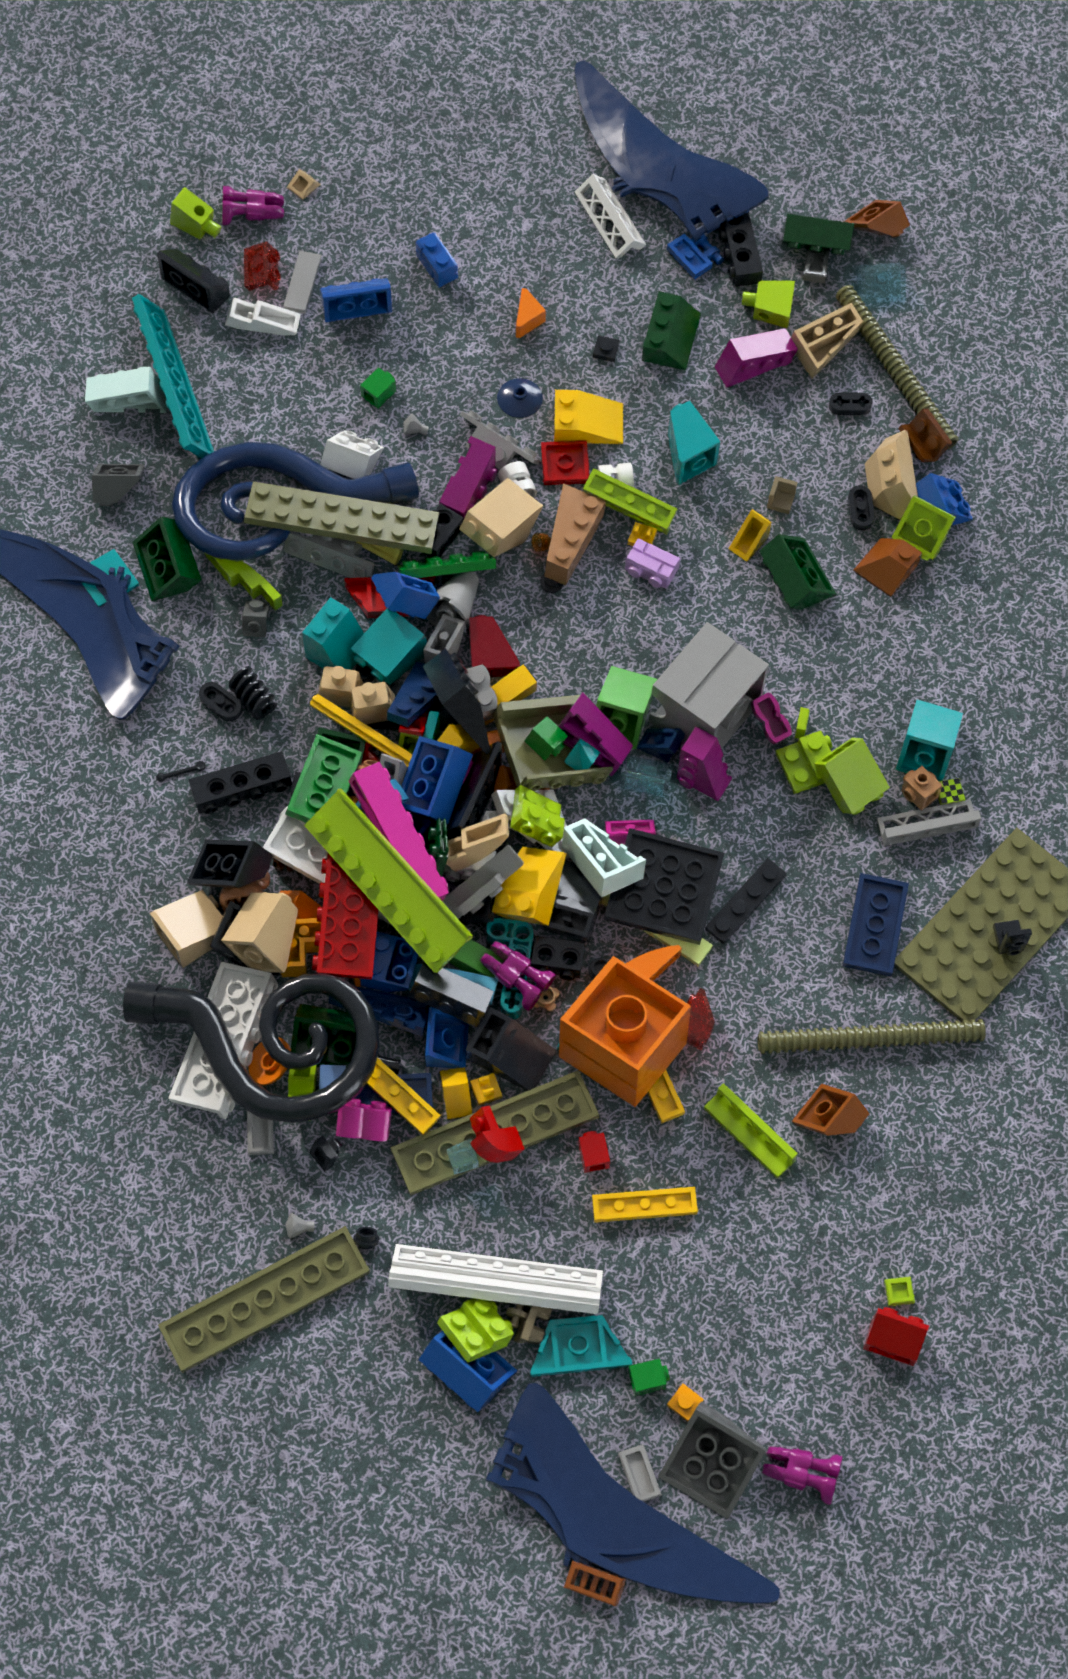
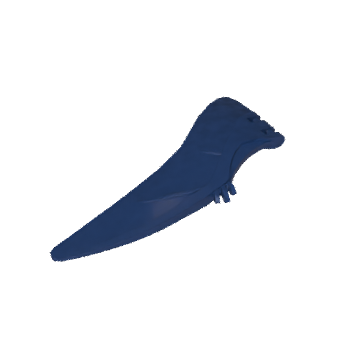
M582 60L576 63L575 77L583 113L599 150L618 177L613 180L614 186L612 191L619 192L620 197L635 193L660 202L679 218L694 242L701 239L700 236L706 232L709 234L719 228V224L722 222H728L733 218L736 219L769 199L768 189L759 180L730 164L687 150L658 129L589 62ZM719 210L720 214L714 216V213ZM699 222L702 224L701 226H699V227H697V228H695V226H694V225L698 224Z
M0 529V574L57 621L77 643L94 685L105 706L115 718L125 720L135 711L152 686H154L157 681V675L165 670L171 661L169 659L173 652L176 653L180 646L173 640L156 633L138 615L127 593L131 582V575L126 574L124 577V567L119 566L117 574L115 568L110 567L108 575L84 559L55 545L30 536ZM82 583L95 585L107 602L98 607Z
M537 1383L528 1384L520 1396L503 1437L505 1439L502 1448L499 1447L493 1460V1470L488 1472L485 1481L516 1496L533 1508L546 1521L566 1549L563 1566L568 1567L571 1558L575 1562H581L587 1566L590 1563L616 1576L653 1589L692 1598L735 1603H771L779 1599L780 1588L771 1580L641 1501L610 1477L590 1452L575 1426L553 1397L541 1385ZM514 1445L521 1448L518 1455L512 1452ZM504 1470L511 1473L508 1480L501 1477Z

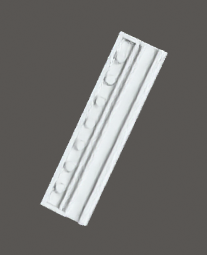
M396 1244L389 1272L388 1286L390 1288L597 1314L603 1271Z

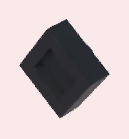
M598 335L592 358L615 362L620 340Z

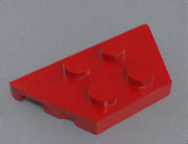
M435 576L418 578L431 582L433 586L436 584ZM372 577L344 578L345 588L367 618H378L386 610L385 602L377 592L376 586L371 579ZM396 611L402 617H410L405 613Z

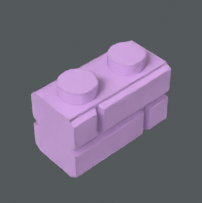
M638 538L626 558L625 570L635 578L642 577L648 580L656 588L663 587L667 589L679 569L680 558Z

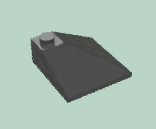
M701 1401L658 1477L728 1519L767 1449L725 1415Z

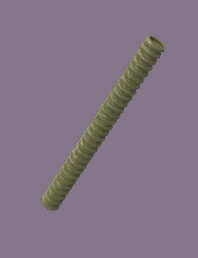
M847 285L842 287L837 292L836 299L843 307L850 303L853 304L863 320L859 332L865 337V341L869 343L868 345L876 353L877 358L880 359L881 364L887 369L888 374L895 380V384L898 385L902 394L906 396V400L910 401L909 404L913 407V410L917 414L922 409L928 408L953 443L948 449L952 448L959 439L957 435H954L955 432L947 424L943 415L939 413V409L936 408L932 399L928 397L923 386H920L921 384L917 381L916 376L909 370V366L906 365L902 356L898 354L897 349L894 348L893 343L887 338L886 333L883 332L876 319L872 317V313L865 306V303L861 301L853 286Z
M971 1019L970 1022L963 1020L960 1023L958 1020H955L954 1023L947 1021L945 1024L943 1021H939V1024H936V1022H931V1024L924 1022L923 1025L918 1022L915 1025L908 1023L907 1026L901 1023L900 1026L892 1024V1027L885 1024L884 1027H881V1025L876 1027L869 1025L868 1028L865 1026H861V1028L853 1026V1029H850L847 1026L845 1029L838 1027L837 1030L830 1027L829 1030L822 1028L820 1031L818 1028H814V1031L799 1029L798 1032H795L793 1029L790 1032L783 1030L782 1033L775 1030L774 1033L767 1031V1034L760 1031L758 1034V1050L761 1054H764L765 1051L772 1054L773 1051L780 1053L783 1050L784 1053H788V1050L796 1052L797 1049L803 1052L804 1049H807V1051H812V1049L819 1051L820 1048H823L824 1051L828 1048L835 1050L836 1047L839 1050H842L843 1047L851 1049V1046L858 1049L859 1046L866 1048L868 1045L871 1048H874L875 1045L878 1047L883 1045L890 1047V1044H893L894 1047L898 1046V1044L905 1046L906 1043L913 1046L914 1043L921 1045L922 1042L925 1045H929L930 1042L937 1044L939 1041L941 1044H944L945 1041H948V1043H953V1041L960 1043L961 1040L965 1043L969 1040L976 1042L977 1039L983 1042L986 1037V1028L982 1019H978L977 1022Z

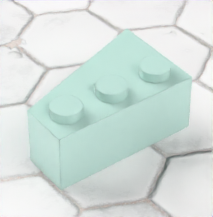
M139 367L138 369L127 371L121 370L105 375L99 374L94 377H88L86 380L85 402L94 412H124V408L138 409L139 413H146V409H160V413H167L165 393L160 388L159 377L151 367Z

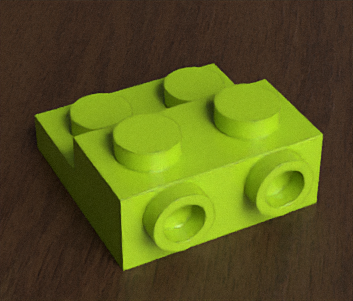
M914 495L891 538L903 539L922 552V559L928 561L931 558L933 560L937 557L947 538L946 535L956 517Z
M821 730L799 738L797 743L775 751L794 794L825 783L815 763L829 754L833 746L828 735L824 736Z
M519 785L515 789L510 828L552 848L563 838L565 819L560 817L561 804Z
M473 1298L465 1301L460 1309L440 1316L437 1322L467 1363L507 1347L514 1335L512 1324L509 1320L501 1318L497 1312L496 1303L491 1300Z

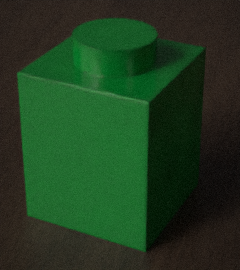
M378 367L360 384L361 397L378 409L396 392L394 376Z
M546 716L532 729L524 742L545 761L551 755L556 757L565 748L562 743L568 735Z
M660 1358L630 1365L628 1369L634 1396L666 1389V1382L670 1381L668 1368L666 1365L662 1366Z

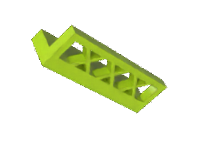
M594 468L583 487V492L605 500V506L644 525L656 528L657 531L666 535L677 512V508Z
M723 1083L718 1088L717 1094L704 1106V1110L778 1179L795 1162L798 1153Z

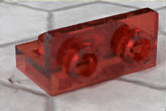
M268 241L244 249V287L248 291L269 285L274 290L279 289L281 276L278 261H280V254Z

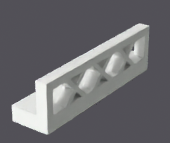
M592 174L575 193L611 252L618 259L631 248L642 249L646 243L606 179ZM590 186L593 189L592 200L586 199L583 194ZM597 203L603 205L602 216H597L595 213ZM607 220H612L614 223L612 233L606 231ZM617 237H623L626 243L618 250L616 247Z

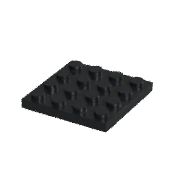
M629 828L625 846L628 847L627 851L637 858L641 856L646 859L644 877L633 884L610 893L604 920L700 945L725 853Z

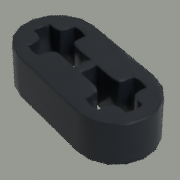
M839 392L830 397L828 407L836 415H866L871 411L873 400L866 393ZM836 401H841L842 407H838ZM859 401H863L865 407H861Z

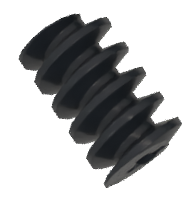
M246 666L232 676L229 681V689L235 692L236 698L240 699L241 704L246 706L247 711L252 714L254 719L261 720L276 709L277 703L273 702L275 695L272 693L268 694L269 688L266 686L262 687L263 681L257 680L258 675L251 673L252 668Z

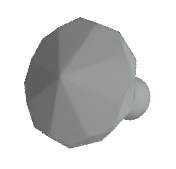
M412 413L404 421V435L415 433L427 434L429 427L423 425Z
M290 1213L285 1226L290 1239L305 1231L314 1232L315 1224L314 1221H305L297 1215Z

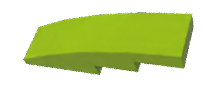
M205 553V556L231 587L240 583L253 599L262 595L267 602H270L271 607L275 611L283 606L281 595L263 576L243 561L215 558Z

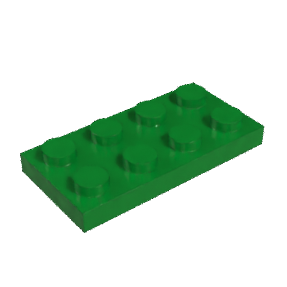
M486 551L472 552V556L467 557L463 556L462 553L449 555V559H440L439 556L427 557L426 562H416V559L403 560L402 565H397L398 573L414 578L495 569L496 559L491 554L486 553Z
M316 734L285 815L307 823L338 789H342L347 794L350 786L349 779L357 768L362 752Z

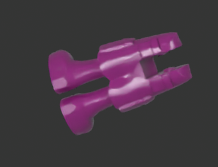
M223 186L222 225L228 226L236 215H246V219L249 221L281 219L284 217V209L282 208L284 196L275 192L265 193L264 191L248 189L244 193L236 191L232 187ZM235 202H246V204H240Z
M495 941L490 948L503 960V963L501 964L489 954H484L480 961L495 975L498 982L502 983L506 988L516 987L523 995V1008L530 1011L539 1000L542 991H547L554 982L556 974L552 971H540L533 968L529 958L518 951L511 950L505 944ZM526 975L535 982L536 986L525 981L520 976Z
M768 1447L766 1456L783 1461L785 1464L783 1468L772 1464H763L762 1473L764 1475L784 1482L788 1487L802 1491L806 1488V1485L813 1487L820 1492L822 1502L831 1505L843 1456L836 1454L829 1459L813 1458V1452L806 1450ZM810 1469L826 1473L829 1477L812 1475L808 1471Z

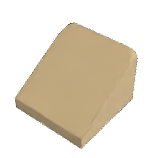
M299 169L287 188L304 200L321 184Z

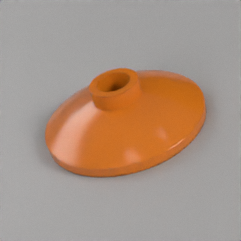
M278 1037L284 1047L290 1051L288 1043ZM262 1042L252 1052L253 1057L248 1069L250 1076L257 1084L270 1085L279 1080L287 1070V1068H284L270 1057Z

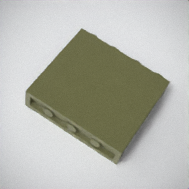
M580 695L501 702L492 716L517 787L522 785L532 791H537L541 788L550 787V789H557L567 785L577 787L585 783L600 784L606 781V778L613 770L612 766L598 768L592 764L589 769L574 770L564 762L572 750L564 743L562 744L565 748L556 757L551 755L544 761L524 742L532 729L546 716L559 726Z

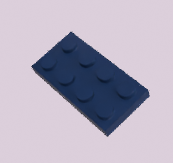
M860 873L842 967L892 976L909 883Z

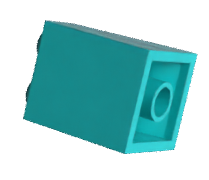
M691 401L673 407L670 411L668 439L677 484L680 485L717 465L721 441Z
M329 598L302 632L305 658L323 669L326 666H341L344 669H353L357 663L353 660L354 655L351 648L364 632L349 608L335 599Z
M386 608L352 646L351 650L354 655L353 660L362 668L367 666L372 670L371 675L379 682L384 680L391 685L414 666L416 661L419 662L424 657L423 649L427 644V640L421 631L401 615Z
M917 699L895 770L908 773L911 770L916 771L923 766L927 771L932 772L938 781H943L955 746L963 713Z

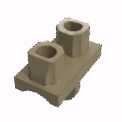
M517 1304L516 1308H508L506 1315L512 1318V1327H518L514 1342L520 1344L525 1342L541 1343L545 1330L534 1326L536 1318L547 1321L552 1308Z

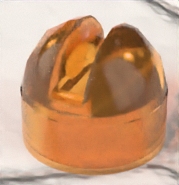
M547 533L533 534L531 543L535 551H545L550 547L551 538Z

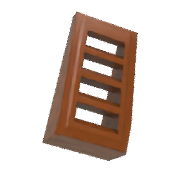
M572 1561L564 1588L609 1605L618 1606L626 1579ZM582 1570L584 1573L580 1585L576 1586L574 1584L578 1572ZM593 1574L594 1578L590 1590L585 1589L589 1575ZM601 1577L605 1580L599 1594L596 1593V1589ZM612 1581L615 1582V1586L610 1598L606 1595Z

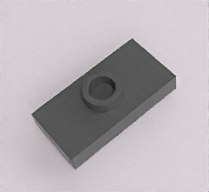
M807 247L803 275L804 281L825 283L830 250L822 249V252L818 253L809 251V247Z

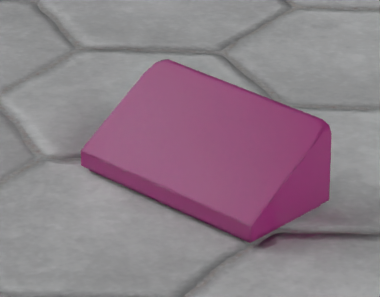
M654 820L605 821L606 833L609 834V839L618 845L621 843L625 845L629 828L656 835Z

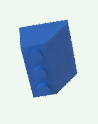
M376 278L371 281L351 282L344 285H330L320 288L325 322L392 312L391 286L387 278Z
M419 736L401 785L409 797L402 804L404 809L432 820L441 818V821H443L445 818L448 824L473 754L454 745Z
M443 1331L433 1337L418 1359L430 1372L440 1378L449 1389L458 1394L468 1406L477 1412L488 1405L517 1372L496 1351L467 1363Z

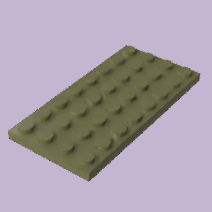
M1016 827L895 958L894 966L961 1022L963 1020L970 1022L971 1019L976 1021L1068 919V868ZM1019 920L1021 930L1031 928L1032 935L1024 951L1013 956H1009L1007 953L999 954L993 930L994 923Z

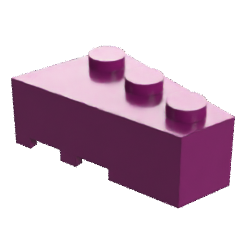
M786 328L730 339L718 359L715 369L726 388L780 366L790 364L798 348Z
M472 436L468 440L469 451L466 457H460L458 463L461 466L455 476H451L439 501V505H444L464 518L467 512L475 506L478 499L482 500L487 491V483L494 481L498 471L495 468L496 447Z
M583 692L558 726L568 735L563 743L569 748L573 749L581 738L597 749L600 754L593 764L598 768L612 766L613 770L609 774L611 777L621 766L633 747L629 740Z
M698 727L694 728L681 749L677 779L683 787L687 789L694 788L719 801L731 782L732 777L726 773L728 769L727 763L721 760L723 752L717 737Z

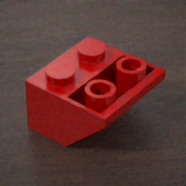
M878 1308L872 1318L863 1349L914 1366L929 1325L924 1324L922 1319L915 1316L906 1318L898 1315V1311L892 1308Z

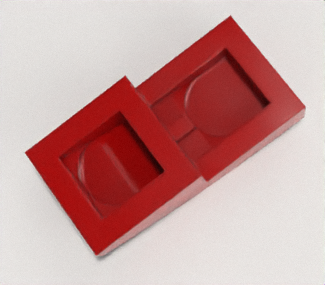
M429 711L422 714L409 727L400 725L399 732L423 737Z

